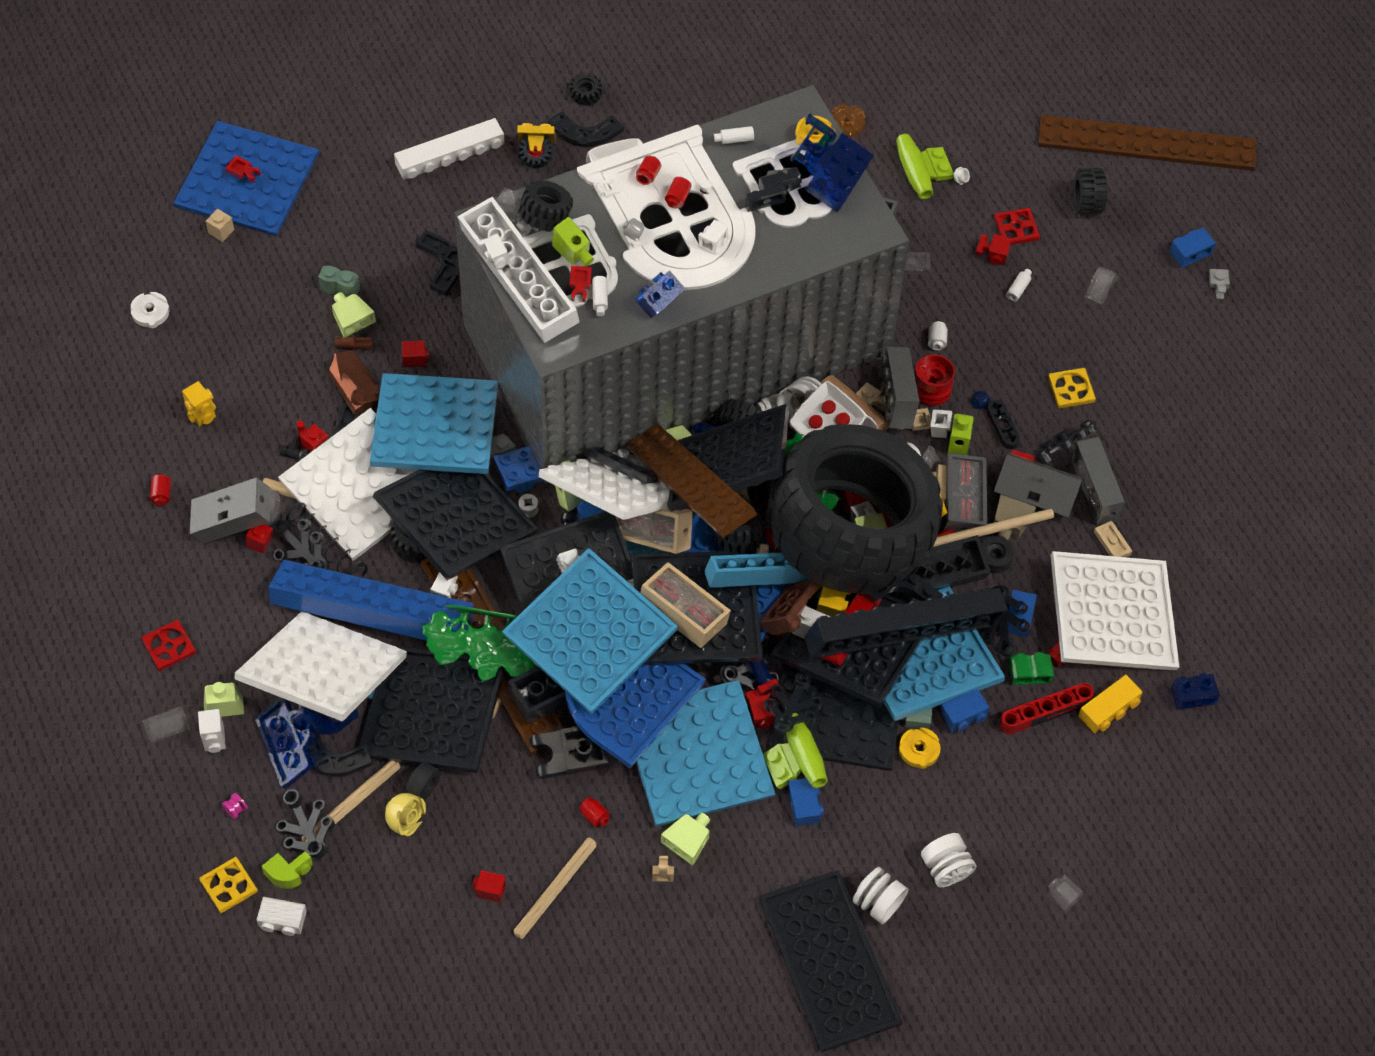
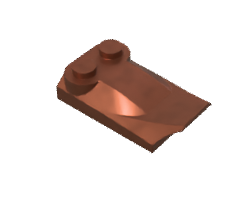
M353 350L335 353L328 373L352 413H364L370 408L377 410L381 386L376 383L364 363Z
M812 580L789 584L759 622L762 630L772 635H780L785 632H795L798 630L801 623L800 615L808 600L822 585Z

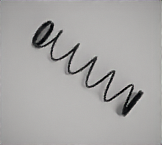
M303 502L295 504L286 514V521L292 527H297L292 524L297 521L295 519L291 520L293 511L297 507L304 505V509L299 514L298 519L306 512L307 505ZM315 513L310 514L306 519H309L312 515L315 516ZM327 525L322 526L317 532H320L324 527L327 528ZM339 537L334 538V539L329 543V545L327 546L326 549H322V551L326 550V551H325V559H326V560H327V558H326V553H327L328 548H331L332 546H334V545L337 543V541L334 542L333 544H332V542L335 541L336 539L339 540ZM351 549L346 550V551L341 555V557H340L339 560L333 561V562L327 560L328 563H336V562H338V563H337V572H339V570H338V565H339L340 560H343L344 558H346V557L348 556V554H346V553H347L348 551H349V553H350V552H351ZM360 561L346 574L352 575L356 570L365 566L364 571L359 576L363 578L367 573L368 567L363 561Z

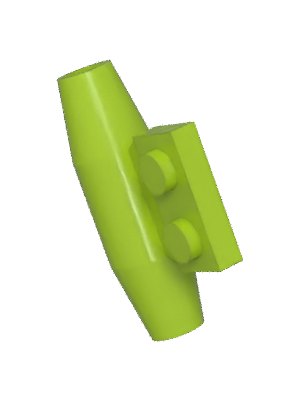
M902 134L896 139L900 161L909 183L920 199H927L933 195L931 179L936 181L953 179L954 172L943 147L926 148L925 151L920 152L909 134Z
M793 713L792 717L798 716V714ZM804 722L794 725L792 731L786 732L788 743L777 744L763 754L775 785L780 790L787 786L790 780H796L801 771L813 788L822 787L828 781L823 758L810 730Z

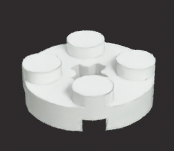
M150 292L147 295H144V293L140 294L131 303L132 318L138 325L143 327L156 328L167 319L170 312L166 298L157 292ZM153 307L152 312H147V308L151 309Z

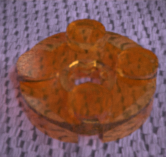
M841 104L832 110L831 114L846 138L859 134L865 128V113L858 106L854 105L851 107L848 104ZM844 119H851V122H845Z

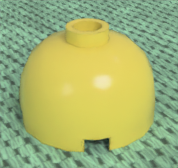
M410 793L396 795L386 805L385 819L388 826L398 834L412 835L422 823V821L416 822L421 817V814L425 815L426 804L422 798Z

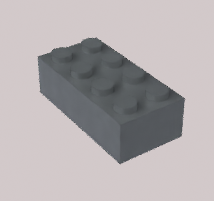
M887 347L885 354H882L881 358L882 368L878 370V379L881 380L880 392L884 394L882 402L883 406L886 407L885 420H888L889 428L912 429L919 397L910 348Z

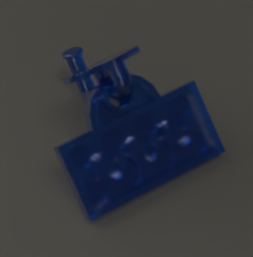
M810 113L806 118L805 124L813 127L792 154L790 160L793 161L795 159L805 165L807 170L813 175L805 190L838 212L874 155L844 133H841L834 145H831L837 136L835 131ZM816 128L824 135L818 142L813 143L808 139ZM801 150L806 151V152H805V155H803L802 153H800V151H801Z
M279 697L255 718L281 788L290 787L314 767L308 748L313 743L316 732L327 735L339 733L353 720L358 718L356 710H353L344 721L332 722L330 716L301 706L300 710H293L289 700Z

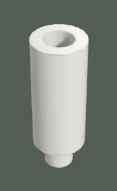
M753 127L721 130V133L714 134V141H722V144L754 141Z
M1025 269L1024 272L1022 271L1018 274L1006 293L1007 299L1014 302L1018 301L1031 281V270Z
M596 276L592 279L593 309L596 311L597 316H604L605 310L608 309L607 278Z

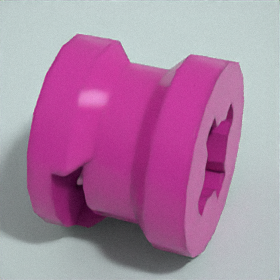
M236 793L231 795L229 801H224L221 804L223 809L234 820L241 811L248 809L244 800Z

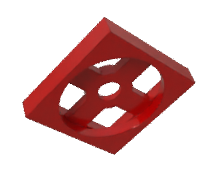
M1030 208L994 214V219L1001 236L1007 237L1005 232L1008 231L1016 233L1017 237L1012 238L1011 245L1040 240ZM1018 216L1024 217V218H1026L1027 220H1026V221H1022L1021 219L1018 218ZM1010 217L1011 222L1002 225L1003 220ZM1014 224H1019L1021 227L1016 229ZM1032 227L1031 235L1025 236L1023 230Z
M179 620L173 621L141 637L159 671L196 654V650ZM175 630L180 632L182 636L170 639L166 632ZM159 636L162 641L161 646L152 650L151 643L154 638ZM167 643H172L173 647L171 649H166L165 645ZM186 643L184 651L179 655L176 651L177 647ZM166 653L169 654L171 659H161L157 656Z

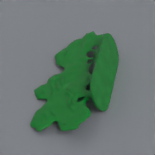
M446 605L447 609L460 612L461 616L451 620L443 611H437L432 615L431 622L422 626L423 634L428 637L426 646L434 653L435 659L440 665L453 663L459 656L467 653L470 656L469 664L473 669L478 670V676L482 682L495 677L498 668L501 666L513 677H517L535 668L533 661L502 633L518 617L516 615L464 606ZM469 614L485 616L484 626L480 629L472 628L467 622ZM490 618L507 620V624L502 630H498L490 624ZM447 622H451L449 627L446 626ZM460 622H462V626L458 631L453 632L451 630L456 623L460 625ZM465 625L468 626V631L464 629Z

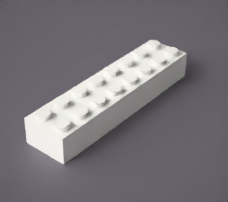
M493 197L458 216L461 230L544 343L579 323L577 309ZM497 233L510 259V263L500 269H495L492 262L488 264L479 244V241Z

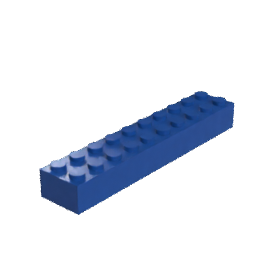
M283 560L268 587L270 604L427 640L428 637L423 634L422 626L430 623L432 615L437 611H443L451 620L461 616L460 612L449 610L446 608V605L474 608V603ZM469 614L467 622L470 626L474 622V614ZM451 622L446 623L447 627L451 625ZM460 622V625L456 623L451 630L453 632L458 631L462 626V622ZM467 625L464 626V629L466 631H468Z

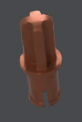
M355 335L352 337H335V349L348 348L355 350V348H373L374 342L372 338L355 337Z

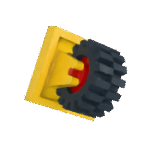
M530 123L518 125L517 133L519 143H521L519 146L521 160L524 161L526 166L529 165L531 168L533 166L535 168H539V166L544 167L545 163L548 164L552 158L551 144H555L556 138L554 126L550 124L533 126Z

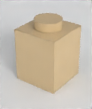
M216 209L206 220L208 234L222 242L234 231L232 217L219 209Z

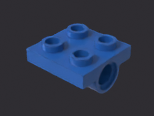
M529 446L493 456L492 461L507 491L515 489L517 493H523L532 489L535 483L543 481L539 477L540 468Z

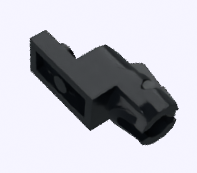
M798 168L768 171L766 176L760 177L759 191H752L746 194L745 207L747 212L784 203L786 192L801 187L800 183H802Z

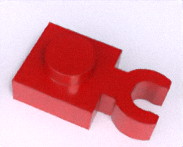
M237 155L226 167L227 173L241 180L245 176L251 183H255V177L252 175H261L260 170L252 167L251 162Z
M571 265L569 287L575 288L571 294L572 301L575 300V295L577 294L582 295V302L586 301L587 292L585 289H590L592 267Z
M776 678L757 686L756 690L745 693L747 706L749 698L769 695V698H773L770 695V691L773 685H779Z

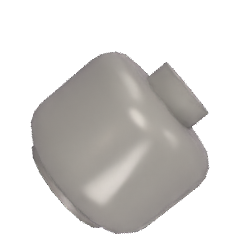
M635 218L630 219L629 222L626 221L622 227L624 228V236H628L633 240L639 239L644 231V224Z

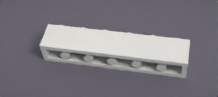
M496 118L394 153L395 165L403 180L412 179L419 174L432 172L436 168L449 166L451 163L459 160L463 161L475 154L480 155L492 148L497 149L504 145V133Z

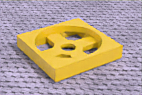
M1085 368L1048 374V380L1058 409L1095 402L1096 398ZM1071 376L1081 377L1084 383H1073ZM1064 378L1065 386L1056 388L1057 380ZM1068 387H1074L1075 391H1069ZM1087 390L1086 396L1079 399L1077 393ZM1067 394L1071 400L1065 399L1060 395Z
M237 857L199 878L220 913L225 912L258 892ZM235 869L240 872L234 876L227 875L225 870ZM217 874L220 883L211 889V881ZM246 879V891L240 894L236 889L237 884ZM231 881L233 884L230 888H226L224 886L225 882ZM226 892L229 893L232 899L228 902H222L216 896Z

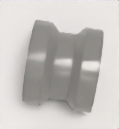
M532 494L521 496L519 499V509L528 518L534 517L538 513V499Z

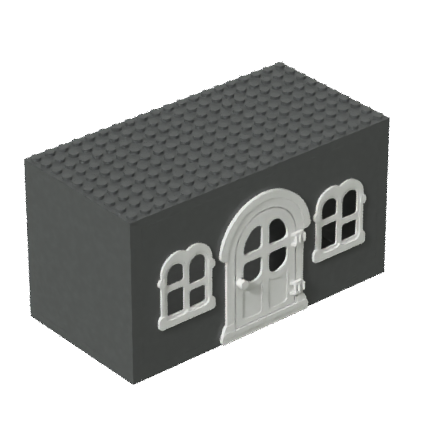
M814 85L716 120L686 128L546 179L564 187L572 196L573 207L569 217L590 242L589 253L594 258V261L587 266L592 267L590 289H585L587 292L586 301L582 302L583 297L580 294L575 295V300L572 301L571 294L575 289L569 287L572 264L552 246L553 231L546 232L545 230L535 232L531 229L523 237L577 309L578 324L545 343L461 230L458 216L478 204L454 212L464 326L491 379L498 381V393L525 446L530 447L540 469L548 468L550 465L557 466L567 460L574 462L577 459H587L589 457L585 456L586 449L599 446L612 453L618 452L620 449L628 450L626 444L656 424L661 425L665 430L681 425L686 429H696L708 421L714 422L726 400L740 399L754 405L763 398L779 394L780 391L801 377L809 376L820 381L823 377L835 376L844 369H853L857 364L869 363L874 358L885 354L887 347H893L909 239ZM811 116H820L832 124L831 128L833 131L835 130L834 141L824 152L818 153L796 143L795 131L798 122L802 118L810 119ZM753 127L754 141L722 144V141H714V134L721 133V130ZM654 156L659 159L662 167L652 183L642 185L636 180V171L644 157ZM798 168L802 183H800L801 187L786 192L784 203L747 212L745 207L746 194L752 191H759L760 177L766 176L768 171ZM675 177H683L690 181L692 188L683 207L674 209L667 205L665 196ZM526 187L494 198L517 230L519 229L516 227V224L524 221L520 217L518 208ZM635 218L644 224V231L639 239L633 240L628 236H624V228L622 227L626 221L629 222L630 219ZM713 220L721 221L728 226V239L717 255L699 247L700 232L703 233L706 226H710ZM690 252V254L685 257H677ZM580 261L577 264L572 265L585 267ZM596 276L607 278L608 309L605 310L604 316H597L596 311L593 309L592 279Z

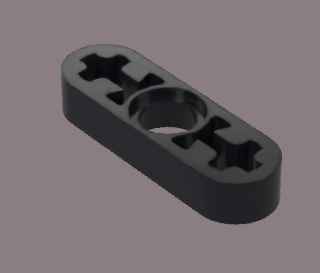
M1000 400L990 401L987 407V414L1002 445L1007 449L1017 448L1020 436L1004 403ZM993 407H996V409H999V416H998V413H997V411H996L995 409L992 410ZM1006 422L1009 426L1001 428L998 423ZM1007 433H1009V436H1010V438H1011L1012 440L1014 439V442H1013V443H1012L1010 440L1007 441V439H1008V434H1007Z

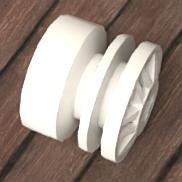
M809 376L801 377L780 391L777 397V406L787 404L789 408L788 423L797 409L821 385L817 379Z
M958 833L942 836L932 841L921 851V857L926 866L933 868L931 875L935 878L934 881L938 887H947L962 881L976 869V864L971 859V854L964 852L966 845Z
M877 867L861 882L852 902L856 905L862 904L861 909L864 911L873 905L870 916L879 923L884 924L899 908L909 889L897 880L888 886L891 875L888 873L884 874V870Z

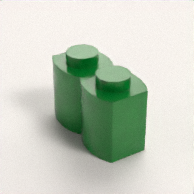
M1037 652L1031 656L1017 653L1010 657L1008 664L1012 685L1052 683L1054 674L1051 655Z

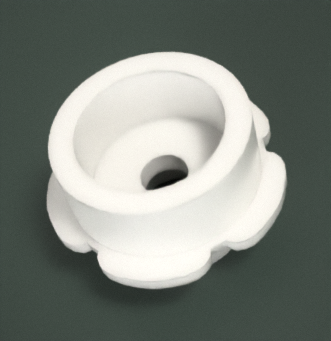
M959 167L955 170L953 177L957 183L963 185L969 181L970 174L967 168Z

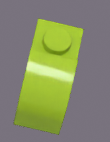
M306 851L290 864L277 853L262 865L264 875L275 886L291 889L302 884L299 875L308 873L313 864L311 856Z

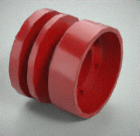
M933 354L922 357L917 362L914 373L919 402L929 406L941 405L950 398L955 377V367L949 359L941 355Z

